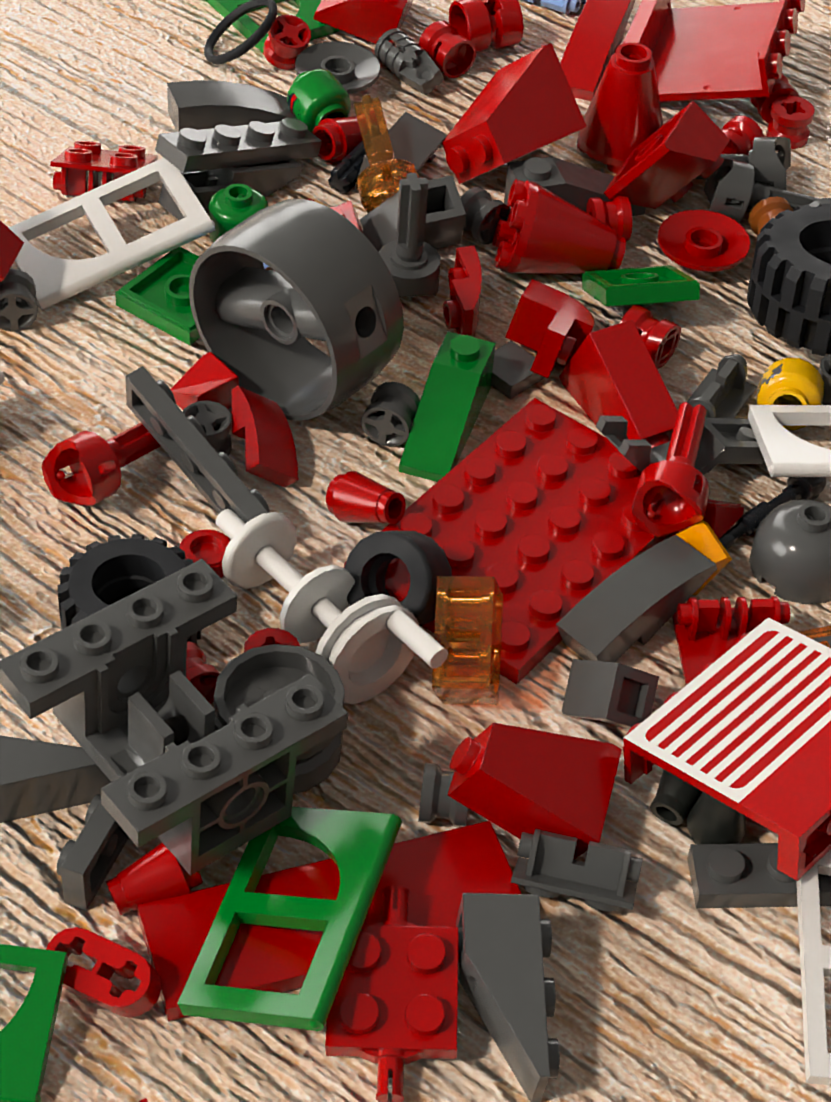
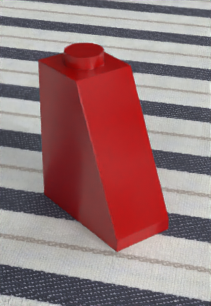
M633 320L589 333L559 375L562 385L595 425L600 415L623 416L628 421L627 437L629 440H646L651 445V448L669 442L678 410Z
M492 723L476 738L467 737L457 747L450 762V768L455 772L447 796L521 839L522 832L534 834L535 829L578 838L573 859L575 860L588 851L590 841L600 842L622 749L612 743Z

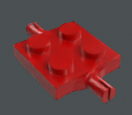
M394 885L382 890V922L362 926L326 1020V1056L360 1057L378 1064L377 1094L375 1099L379 1102H388L389 1078L393 1079L392 1102H402L404 1100V1064H410L424 1058H457L458 927L418 926L409 923V889L398 886L397 909H394Z

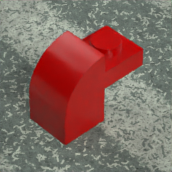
M532 279L521 295L505 338L538 351L530 371L549 378L557 363L564 366L568 364L587 335L592 332L595 321L590 311L576 299Z

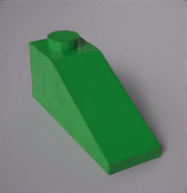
M447 332L432 363L399 464V472L438 482L457 465L491 389L496 343L469 335Z

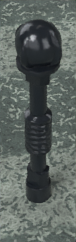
M788 477L787 487L782 490L781 494L768 503H759L743 514L736 522V525L731 527L719 539L725 549H728L741 536H750L757 530L760 522L769 512L778 505L791 500H815L826 486V477Z

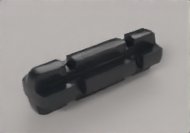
M371 131L331 171V177L328 179L331 188H336L340 193H347L356 185L355 182H357L365 155L383 137L379 131Z

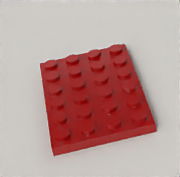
M532 399L410 505L398 523L388 524L382 530L416 531L431 537L444 550L452 569V590L447 605L435 620L423 625V627L517 685L562 641L556 624L577 603L630 560L662 542L669 535L660 537L650 535L641 529L633 519L632 504L641 472L606 437L538 399ZM395 558L388 565L385 575V588L389 595L395 597L399 602L403 601L408 594L410 573L406 564L401 559Z

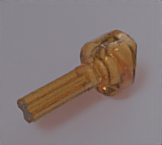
M370 94L361 96L362 101L354 103L369 167L364 169L357 177L356 183L360 201L367 213L385 202L387 198L396 194L399 191V181L406 179L407 173H416L418 177L414 164L407 160L396 159L380 98L371 99Z

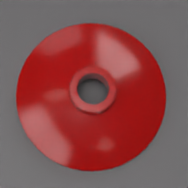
M686 210L675 213L663 221L658 231V244L669 259L681 266L698 271L715 272L731 269L742 263L749 253L750 237L741 224L724 214L708 210Z

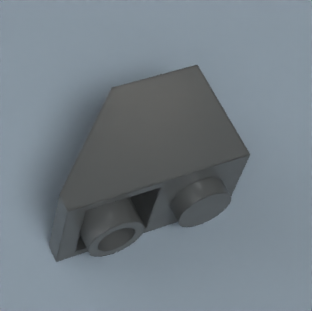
M453 176L428 180L424 242L435 249L461 244L466 213ZM399 191L360 219L363 234L378 252L384 245L396 240Z

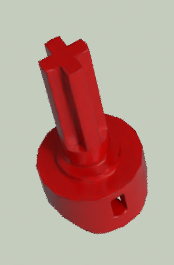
M684 402L679 405L666 460L650 464L642 471L632 504V515L639 527L650 535L660 537L677 532L702 521L705 517L710 495L709 482L702 472L694 468L707 412L706 408L701 404L692 407L688 402Z
M142 423L106 441L94 432L82 431L56 444L46 455L42 462L44 480L51 494L56 499L77 505L91 506L117 492L121 486L122 473L120 468L161 447V445ZM70 466L71 473L65 476V473L60 469Z

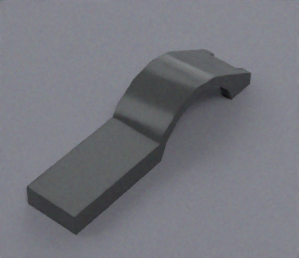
M600 415L596 424L597 429L641 473L650 464L666 460L670 441L651 448V445L646 440H629L627 437L628 421L623 416ZM705 418V425L694 466L703 475L711 471L717 464H766L748 419Z

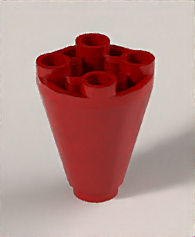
M627 42L619 45L616 53L611 56L585 113L584 121L587 127L578 131L577 148L589 157L607 164V169L617 174L633 149L663 125L656 68L652 52L647 46L636 42Z
M517 179L513 181L507 200V206L511 207L507 221L501 219L498 221L493 236L492 246L498 248L494 261L495 268L509 274L582 275L585 271L620 268L626 249L625 237L618 236L616 230L538 183L529 180L524 182Z

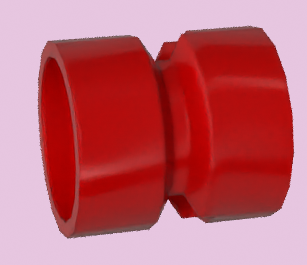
M455 0L450 5L449 24L458 31L459 35H463L475 45L476 53L486 51L489 46L498 49L514 46L521 42L524 24L518 0Z

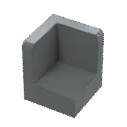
M573 659L562 713L575 718L600 720L630 730L633 725L642 723L651 715L659 676L621 663Z

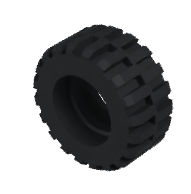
M808 204L797 206L794 211L787 209L780 212L760 230V234L757 236L747 301L755 319L761 326L765 325L769 334L777 339L780 337L786 339L787 344L797 349L804 347L812 350V354L820 356L831 353V204H820L818 207H811Z

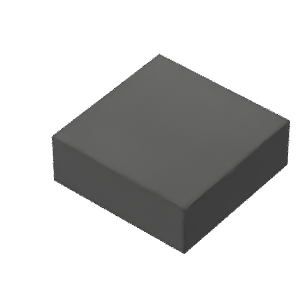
M513 341L495 350L491 386L509 399L517 396L545 377L530 371L535 357Z

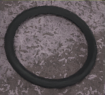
M250 0L228 14L207 39L204 47V55L207 61L213 64H224L242 56L253 48L267 34L276 19L277 4L275 1ZM262 6L269 8L264 22L247 40L224 54L218 56L213 54V48L218 39L236 20L256 8Z

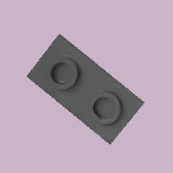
M738 354L723 357L718 364V369H711L687 402L692 407L699 404L703 405L707 410L705 418H736L757 388V386L746 382V360Z
M535 829L534 834L522 832L517 856L520 857H518L511 883L524 885V889L527 892L539 895L540 897L554 898L564 894L582 898L588 906L602 911H617L620 907L633 910L643 858L631 856V849L590 841L586 860L582 862L573 860L578 838Z

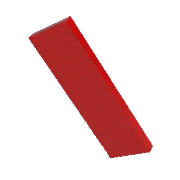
M485 821L394 843L363 925L382 922V890L394 885V909H397L398 886L409 889L408 922L418 926L456 927V919L463 893L522 894L518 884L511 883L513 873L491 822ZM326 859L264 874L261 876L254 893L336 900L340 887L339 868L332 859ZM230 883L192 891L191 894L137 905L138 919L151 965L157 970L161 978L160 996L168 1021L187 1017L182 1014L177 1003ZM240 924L215 985L280 993L301 988L323 931Z

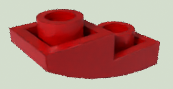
M475 245L456 248L455 267L450 268L448 272L450 300H445L443 303V316L447 329H454V332L457 334L475 337L478 326L482 272L479 256Z
M236 386L231 389L232 434L245 439L246 472L284 488L297 482L299 477L296 448L289 423L277 402L243 387Z

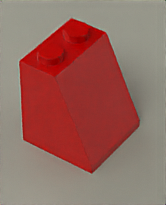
M552 43L499 69L443 140L442 146L446 152L447 164L451 171L455 173L459 184L587 127Z

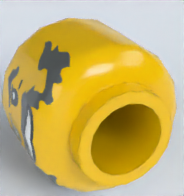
M784 358L775 361L765 370L760 380L757 392V405H822L824 382L819 371L810 362L800 358ZM783 426V427H784L785 429H787V430L795 431V430L804 428V427H806V426Z

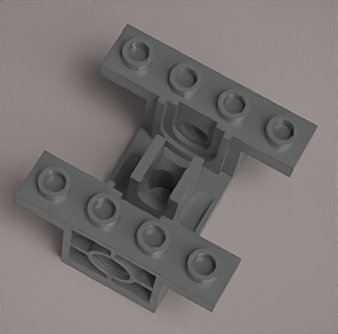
M203 559L0 660V683L27 716L32 719L53 708V714L111 781V783L101 788V804L134 844L139 848L158 837L190 876L291 817L297 756L346 729L348 712L311 673L249 707L244 703L236 707V714L229 717V724L226 726L216 718L215 709L186 678L187 637L236 612L237 595Z

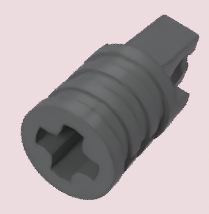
M390 29L377 41L374 50L375 56L380 63L402 82L425 95L429 94L436 86L443 82L444 77L428 52L401 29ZM389 40L395 42L396 45L394 46L391 42H389Z

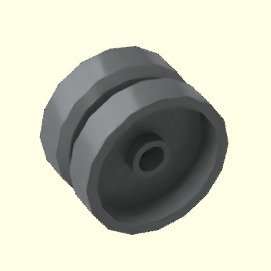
M281 644L252 648L232 659L217 677L214 692L215 716L223 726L229 724V717L236 714V707L243 703L249 707L309 673L321 683L343 708L345 689L338 671L319 654L300 646ZM343 731L297 756L293 794L309 791L328 779L340 762Z

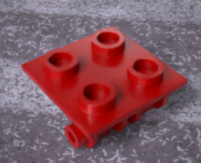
M75 141L74 147H68L51 161L50 166L61 167V172H54L53 189L61 190L62 195L80 196L87 192V178L88 191L98 187V172H102V185L112 181V173L113 180L157 161L158 155L145 154L146 148L141 146L122 145L119 146L118 151L102 150L101 143ZM147 187L120 200L136 202L137 198L145 199Z
M771 596L769 599H751L749 607L745 597H737L734 608H731L729 597H721L720 603L718 599L697 600L696 598H688L687 603H678L677 612L672 616L685 685L695 679L708 663L715 662L731 649L743 634L750 633L768 617L781 624H788L790 621L789 603L780 602L777 596Z

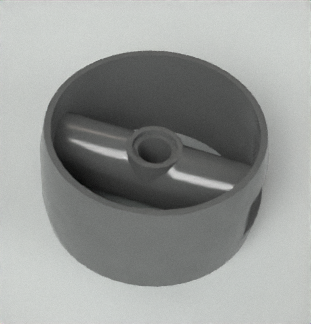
M294 198L259 210L220 236L197 259L191 271L189 280L191 311L208 352H212L239 377L240 387L277 402L286 419L297 421L309 420L338 407L376 378L400 348L404 330L403 309L396 284L389 269L372 243L354 224L335 210L321 203ZM263 263H265L275 271L264 269ZM306 338L326 341L330 356L317 349Z

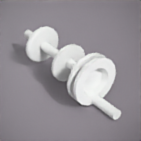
M230 509L223 510L217 516L216 525L231 539L222 559L223 575L233 586L243 589L259 587L274 578L289 592L280 612L281 629L290 632L301 644L321 638L315 653L323 656L338 671L345 689L344 703L352 705L368 701L385 691L402 675L414 654H417L433 669L440 667L446 661L448 651L419 626V622L413 613L407 608H403L395 597L378 594L365 597L349 606L347 595L353 587L355 580L345 568L329 565L319 567L305 576L297 571L288 562L293 555L297 542L296 528L286 515L278 512L264 513L247 523Z

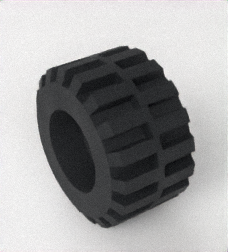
M132 534L131 538L121 539L120 535L108 537V542L101 544L95 541L87 545V552H76L69 559L70 567H63L59 576L60 585L57 586L61 630L193 564V560L185 559V552L177 546L168 548L166 540L157 537L152 541L145 540L144 535ZM202 630L187 637V642L197 643V640L201 639Z

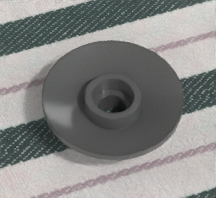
M332 41L312 45L304 49L295 61L297 76L305 71L315 69L328 70L337 77L348 94L360 92L371 87L380 76V62L378 58L368 49L348 42Z

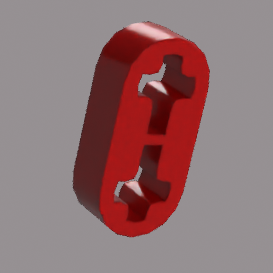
M79 927L64 929L56 934L48 943L46 950L66 952L68 957L71 953L81 955L84 952L95 963L92 971L79 965H73L71 968L67 965L63 987L66 990L115 1014L128 1018L143 1015L151 1010L158 1001L161 992V978L157 970L138 953ZM114 973L126 979H132L135 976L140 981V985L135 992L125 990L122 993L110 979Z

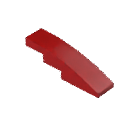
M635 0L586 1L560 62L575 98L587 101L592 100L611 56L616 53V49L621 43Z

